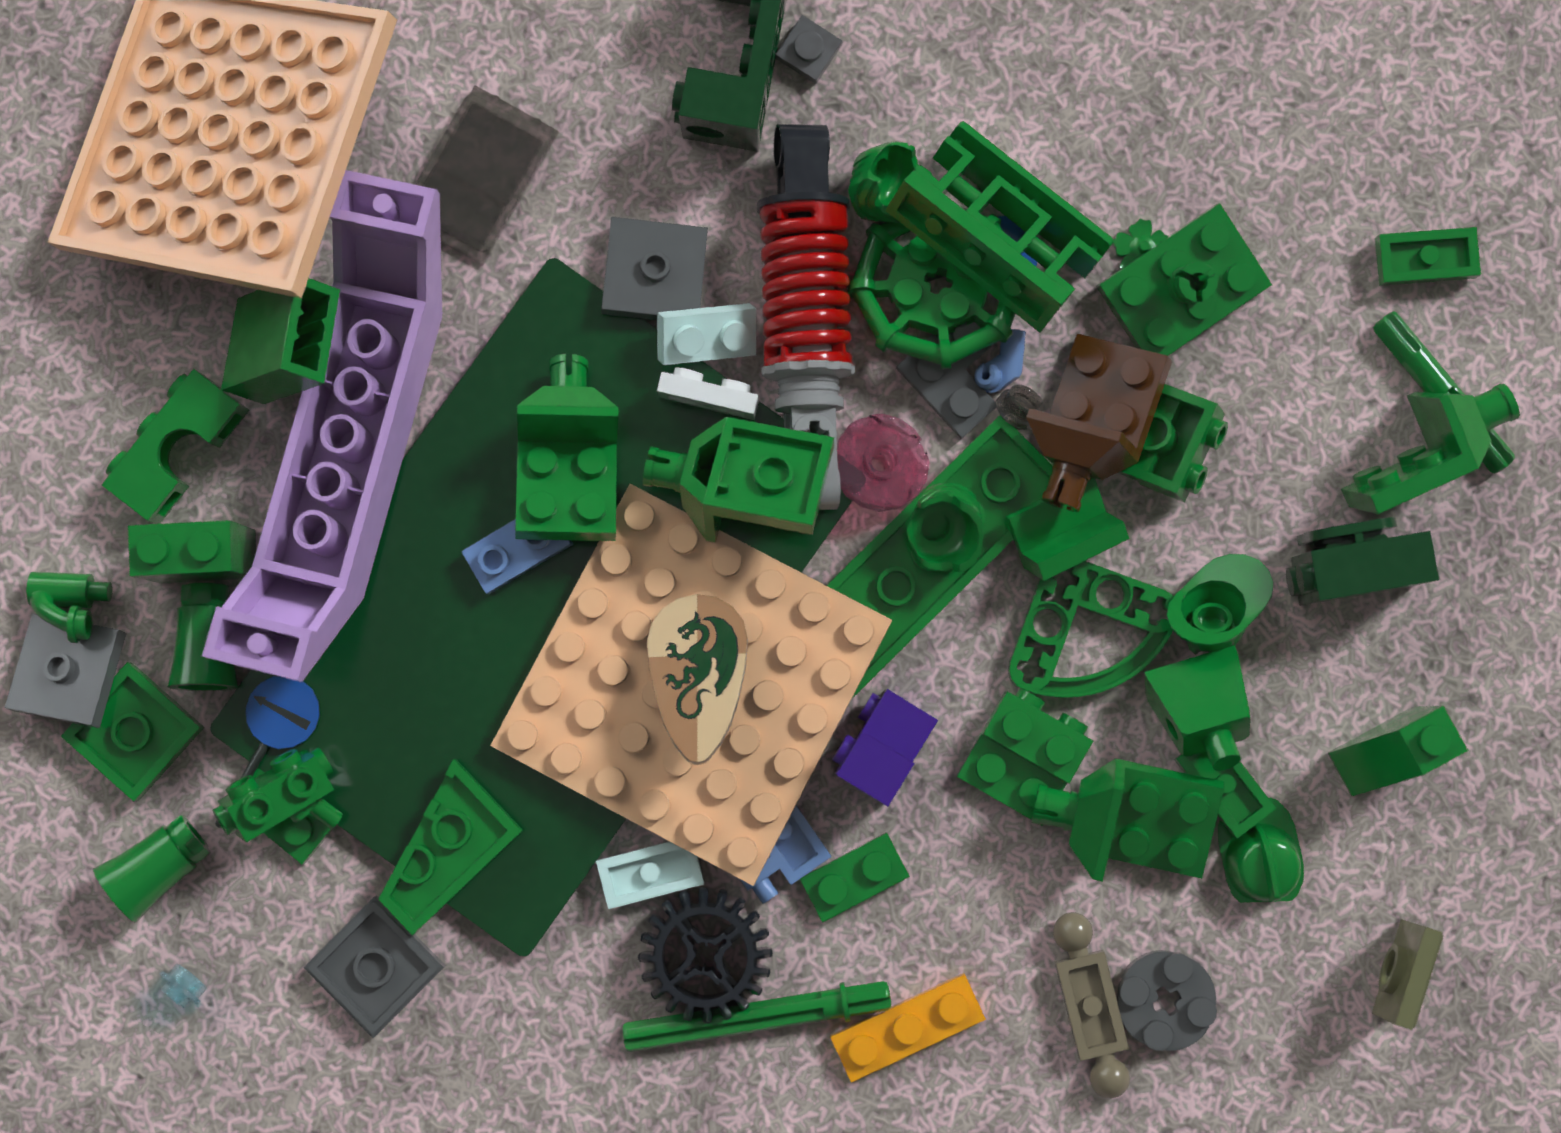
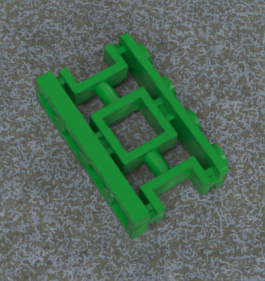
M961 121L954 128L951 135H948L932 158L948 172L938 181L919 166L902 182L885 211L1041 333L1075 290L1072 285L1058 275V272L1067 264L1083 278H1086L1114 243V239L969 124ZM965 175L984 191L982 193L964 180L962 176ZM949 192L968 209L965 211L945 194ZM991 204L1026 233L1016 242L980 213ZM1041 235L1053 246H1055L1058 250H1060L1061 253L1058 254L1051 247H1049L1042 240H1040L1038 236ZM1025 252L1046 270L1044 272L1041 271L1022 254Z

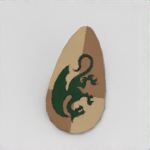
M699 594L678 598L662 608L651 623L647 639L649 670L665 729L678 751L688 762L695 765L704 764L710 760L721 746L731 727L746 670L748 646L744 621L733 606L717 597Z

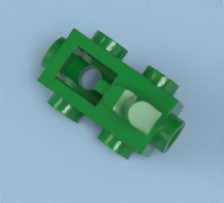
M319 747L311 752L303 750L298 753L297 749H292L279 755L270 762L272 769L255 779L253 775L245 776L229 785L225 790L228 795L218 800L219 806L212 810L227 836L235 832L246 843L289 817L293 822H297L310 814L329 829H333L343 816L342 812L322 798L334 790L327 777L334 772L328 759Z

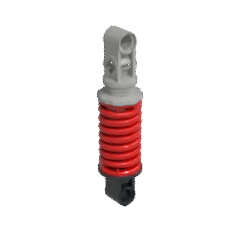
M777 124L773 143L777 194L762 198L757 202V213L760 214V219L765 224L760 231V239L765 244L761 250V260L765 264L761 270V278L766 283L762 287V297L766 301L762 311L764 318L767 320L763 325V334L767 339L764 341V367H762L761 372L762 377L778 382V395L780 397L775 399V411L784 413V428L804 432L810 428V433L834 437V450L819 510H837L840 503L841 484L837 466L836 411L844 409V398L838 395L840 393L838 385L839 380L855 374V366H852V355L846 351V344L851 341V333L848 330L836 329L848 325L851 321V314L841 309L847 307L850 303V295L842 291V289L848 287L850 279L846 273L840 272L847 269L849 265V258L842 254L848 248V239L836 233L844 232L848 227L847 211L850 209V200L843 195L829 193L828 162L830 137L827 125Z

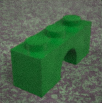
M194 368L189 375L182 374L173 382L167 392V397L170 399L158 414L153 412L143 420L136 432L139 438L128 452L122 451L113 458L106 469V474L109 476L102 483L104 488L145 520L155 524H161L189 488L186 483L173 473L170 467L169 455L173 445L184 436L199 435L208 443L220 448L250 411Z

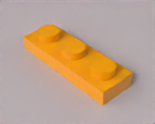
M962 973L891 1006L887 1011L878 1012L830 1035V1038L852 1083L986 1020L965 973Z

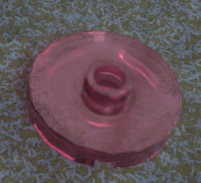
M882 413L869 415L848 425L837 440V466L840 474L841 489L846 497L862 508L878 512L897 510L913 500L927 481L930 464L927 451L924 453L923 446L920 443L922 439L916 430L900 418ZM872 459L880 460L884 465V471H877L872 465Z

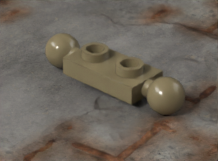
M1075 912L1066 913L1056 921L1053 928V936L1057 945L1063 950L1068 951L1069 958L1054 961L1077 1055L1080 1061L1095 1058L1096 1064L1090 1073V1083L1094 1091L1104 1098H1117L1127 1090L1130 1083V1074L1127 1067L1121 1061L1115 1059L1114 1053L1128 1050L1129 1046L1105 952L1099 950L1088 953L1087 946L1093 937V928L1090 921L1082 914Z

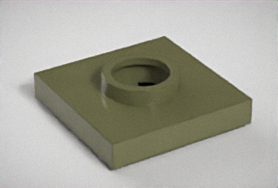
M1403 919L1400 920L1394 943L1389 948L1382 963L1378 982L1379 991L1372 1014L1409 1030L1415 1028L1442 943L1443 932Z

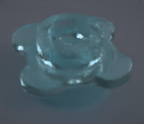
M178 963L175 964L168 974L161 971L159 974L160 978L166 983L161 991L183 1009L189 1002L197 1008L200 1007L201 1001L199 998L207 987L199 979Z

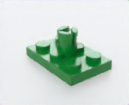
M1219 203L1097 284L1096 287L1136 348L1168 356L1266 290L1272 283Z

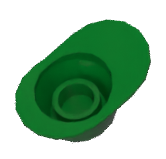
M1227 554L1214 558L1203 566L1169 602L1167 619L1171 629L1180 638L1187 641L1189 650L1195 655L1201 651L1212 652L1236 645L1242 638L1246 628L1265 609L1272 598L1274 582L1269 569L1260 560L1246 554Z
M1269 798L1277 809L1238 839H1234L1221 820L1219 821L1218 844L1225 878L1231 894L1239 903L1292 901L1298 895L1304 882V864L1295 824L1289 811L1276 799Z

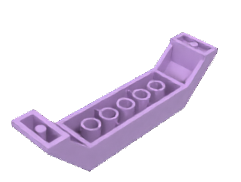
M349 170L345 171L329 217L332 220L334 281L332 287L340 289L325 382L301 393L253 565L222 608L216 606L202 655L209 659L300 682L305 679L364 599L442 320L440 193L433 188Z

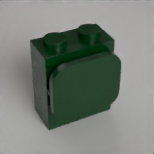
M1387 517L1318 529L1296 536L1298 546L1313 544L1319 548H1314L1309 552L1291 558L1292 567L1286 568V582L1289 593L1292 597L1298 596L1299 606L1439 581L1431 532L1424 531L1388 538L1387 535L1381 533L1397 527L1395 517Z

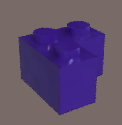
M886 689L881 697L875 693L871 694L857 717L865 722L856 739L846 735L832 760L839 764L835 771L836 775L889 807L914 766V759L938 720L889 689Z

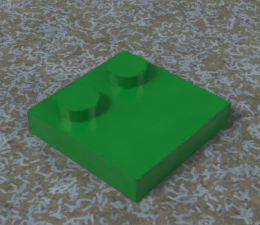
M127 662L114 676L100 729L72 723L61 737L133 802H136L147 793L204 729V726L137 666Z

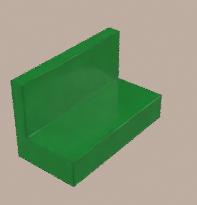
M1090 478V481L1087 482L1079 512L1068 511L1066 505L1063 506V509H1060L1042 500H1038L1006 516L1023 568L1041 580L1045 581L1129 539L1124 521L1106 512L1095 478Z

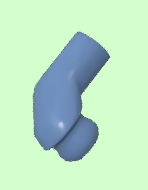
M1011 329L1013 335L1006 343L1001 342L1000 354L987 363L981 364L976 369L974 374L975 382L987 393L1000 392L1021 376L1026 338L1025 331Z

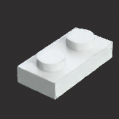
M675 367L673 374L661 372L657 388L660 398L755 420L759 396L750 393L751 385L730 379H723L721 386L703 382L702 373Z

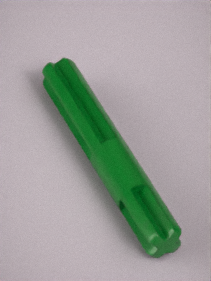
M1392 311L1374 325V332L1424 392L1464 394L1397 312ZM1491 429L1488 432L1491 443L1482 462L1491 473L1495 474L1508 467L1514 461L1515 454L1497 432Z

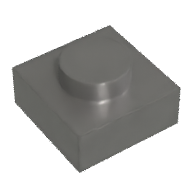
M801 15L776 53V59L814 84H817L842 46L843 40L804 15Z

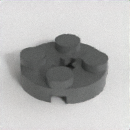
M1155 950L1139 956L1126 967L1118 985L1116 999L1123 1026L1137 1041L1156 1051H1176L1197 1042L1207 1032L1209 1026L1214 1023L1217 1016L1215 987L1207 971L1195 960L1180 952ZM1161 987H1164L1169 993L1177 991L1179 994V999L1174 1002L1176 1009L1172 1013L1168 1014L1164 1009L1156 1011L1153 1007V1003L1159 999L1156 991Z

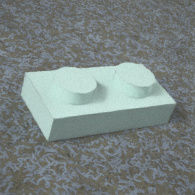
M750 303L657 312L658 360L663 365L756 355V308Z
M670 841L596 861L608 909L705 884L698 856Z

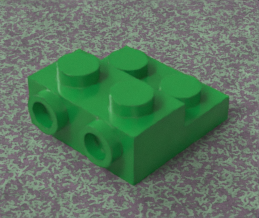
M1165 384L1138 463L1118 472V474L1136 480L1141 486L1185 503L1189 493L1198 494L1205 483L1208 468L1202 464L1209 449L1217 450L1225 439L1228 430V423L1223 421L1225 413L1218 403Z
M1019 688L1016 695L1008 691L1003 693L956 777L1032 820L1039 784L1047 785V787L1064 790L1065 786L1070 784L1094 741L1084 735L1088 726L1063 712L1058 720L1041 711L1045 701Z

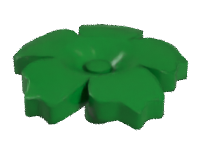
M1142 218L1136 224L1130 225L1128 228L1130 235L1118 232L1113 243L1115 253L1119 257L1125 256L1119 265V269L1167 238L1168 235H1164L1161 230H1157L1152 234L1151 220H1143Z

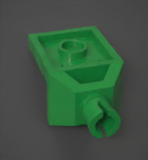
M566 354L552 357L549 361L550 386H542L517 405L516 539L616 541L618 407L594 387H587L589 363L583 356L572 354L571 375L566 374Z
M1498 384L1491 390L1475 397L1473 395L1414 392L1407 395L1428 450H1426L1424 445L1417 446L1397 456L1399 463L1382 470L1381 466H1373L1353 475L1354 483L1341 489L1348 506L1380 514L1479 469L1491 443L1488 432L1505 422H1511L1520 417L1519 407L1511 390L1505 384Z
M725 417L692 439L688 453H675L651 446L648 451V458H651V460L646 459L643 484L644 486H657L680 492L682 507L706 541L716 543L722 517L813 535L834 450V437Z
M1115 758L1080 781L1078 792H1067L1039 784L1031 823L1037 825L1045 824L1070 831L1069 846L1091 878L1096 881L1103 882L1108 858L1202 879L1224 792V781Z

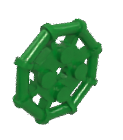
M995 214L983 215L1002 230L1000 227L1001 219ZM884 222L881 224L872 223L866 230L867 240L853 279L847 287V293L850 295V298H854L876 338L875 346L882 352L892 350L939 364L942 370L951 369V364L999 341L1006 343L1013 335L1011 326L1015 313L1000 301L995 315L987 313L983 306L988 292L918 236L904 247L893 240L910 232L903 224ZM882 252H884L894 260L888 280L874 281L876 269ZM936 275H942L946 277L947 282L952 284V287L942 288L939 294H934L931 292V284L926 281L929 278H935ZM888 297L891 303L895 304L899 317L894 323L890 324L876 298ZM966 322L969 325L975 322L981 327L951 343L949 341V334L955 332V327ZM910 327L938 336V343L907 335L904 332Z

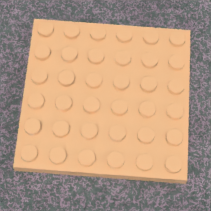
M136 0L48 243L63 251L302 298L397 19L386 10L317 0Z
M629 484L616 508V541L598 542L490 746L754 886L887 633L892 620L720 530L716 543L706 541L686 512ZM695 594L714 596L733 606L744 621L748 638L746 670L731 727L721 746L710 760L700 765L691 764L683 757L665 729L649 670L647 647L651 623L661 609L678 598Z

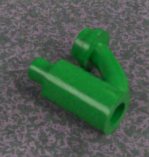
M31 572L26 587L27 601L34 612L47 623L67 632L70 643H79L80 640H88L91 636L92 614L90 610H82V608H91L94 601L110 602L113 593L111 582H95L92 574ZM59 607H70L67 613Z

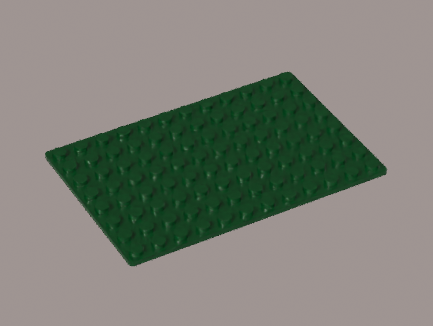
M551 258L545 262L403 458L364 599L303 680L314 690L319 700L320 719L316 730L307 741L294 748L277 749L269 747L258 766L263 772H267L272 769L270 762L289 750L297 749L298 753L303 750L311 752L319 747L328 759L334 772L327 776L334 790L322 798L343 813L337 825L396 867L406 846L409 845L423 819V814L431 799L434 798L445 778V773L452 760L457 759L524 831L447 904L522 957L532 953L627 818L490 746L599 542L571 540L573 545L491 594L484 592L461 551L516 519L517 405L542 386H550L549 361L552 357L566 354L567 375L572 373V354L583 356L588 360L587 387H594L618 407L616 508L629 484H632L686 512L682 507L680 492L663 487L644 486V466L646 459L651 460V458H648V451L651 446L675 453H688L692 439L725 417L784 428V418L760 401L755 420L660 398L657 388L661 372L673 374L675 367L702 373L703 382L721 386L722 380L727 378L703 361L663 365L658 360L657 329L644 319L601 314L603 290L556 258ZM837 456L841 484L839 507L837 510H818L813 535L722 517L719 530L802 573L864 486L865 478L862 473ZM253 669L243 679L238 689L235 690L210 727L213 736L249 762L261 742L253 736L247 724L246 705L250 694L261 682L276 676Z

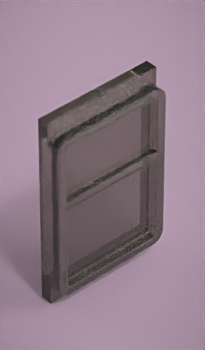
M475 85L471 93L464 98L415 185L436 189L440 193L441 245H447L484 265L558 136L559 131L543 123L541 119L534 118L501 100L498 95H492Z

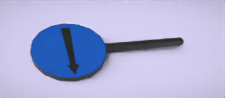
M273 676L261 682L250 694L246 705V721L253 736L261 743L241 778L254 775L269 747L277 749L294 748L307 741L316 730L320 719L319 700L314 690L304 681L300 682L280 676ZM216 820V827L221 828L220 824Z

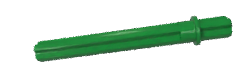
M884 981L845 987V983L841 982L839 983L840 988L750 1002L746 1010H742L738 1005H731L732 1017L727 1020L722 1017L720 1008H713L711 1023H704L702 1018L703 1010L694 1011L691 1021L684 1020V1013L626 1022L622 1029L623 1041L626 1050L633 1052L844 1017L845 1022H851L850 1016L889 1010L892 1003L890 990L887 982Z

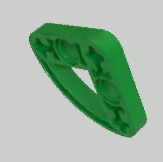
M1084 561L1071 568L1070 575L1077 578L1076 585H1067L1061 595L1060 600H1070L1068 610H1066L1056 602L1040 600L1043 591L1050 596L1054 594L1057 580L1051 577L1043 581L1039 578L1009 660V679L1017 688H1022L1032 694L1057 698L1092 695L1126 682L1142 671L1159 654L1173 632L1168 619H1159L1155 625H1152L1148 622L1150 614L1140 609H1133V618L1124 615V612L1132 602L1133 588L1142 591L1137 601L1152 604L1157 598L1163 600L1162 609L1165 611L1168 610V604L1174 596L1161 588ZM1103 581H1114L1122 588L1123 599L1116 608H1105L1097 601L1096 590ZM1077 607L1147 632L1140 643L1128 655L1104 670L1081 677H1053ZM1044 609L1055 612L1061 622L1058 633L1050 638L1037 634L1033 626L1035 615ZM1026 637L1039 645L1054 647L1051 656L1044 651L1041 652L1037 666L1044 670L1042 678L1033 677L1030 684L1022 681L1024 673L1017 669L1019 661L1027 662L1034 649L1033 647H1024Z

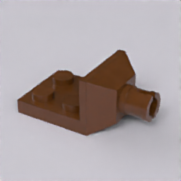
M1082 334L1076 335L1050 413L1029 408L1026 417L1043 455L1053 464V471L1046 491L1043 492L1042 501L1060 509H1063V506L1066 505L1068 511L1079 512L1082 505L1081 500L1090 478L1104 480L1138 463L1172 364L1169 356Z

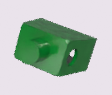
M1235 645L1145 672V695L1147 701L1181 755L1188 757L1206 751L1212 768L1217 771L1229 769L1241 761V755L1235 742L1245 740L1250 736L1251 717Z

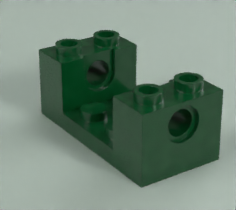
M717 0L750 6L748 25L750 26L749 39L753 40V45L745 43L743 45L739 67L741 76L687 67L685 82L676 81L672 99V111H675L674 123L680 124L683 139L759 152L787 0Z

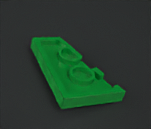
M457 759L452 760L445 773L446 776L424 812V817L409 845L406 846L378 898L412 936L524 831Z

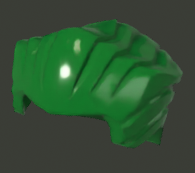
M889 141L872 147L856 157L848 193L852 206L861 219L900 223L885 210L902 182L919 166L932 175L925 167L918 165L914 146H909L908 143Z
M940 483L928 487L921 495L911 514L906 530L908 539L920 564L933 570L962 572L975 565L980 558L983 542L982 513H980V503L977 501V497L966 487L956 483Z

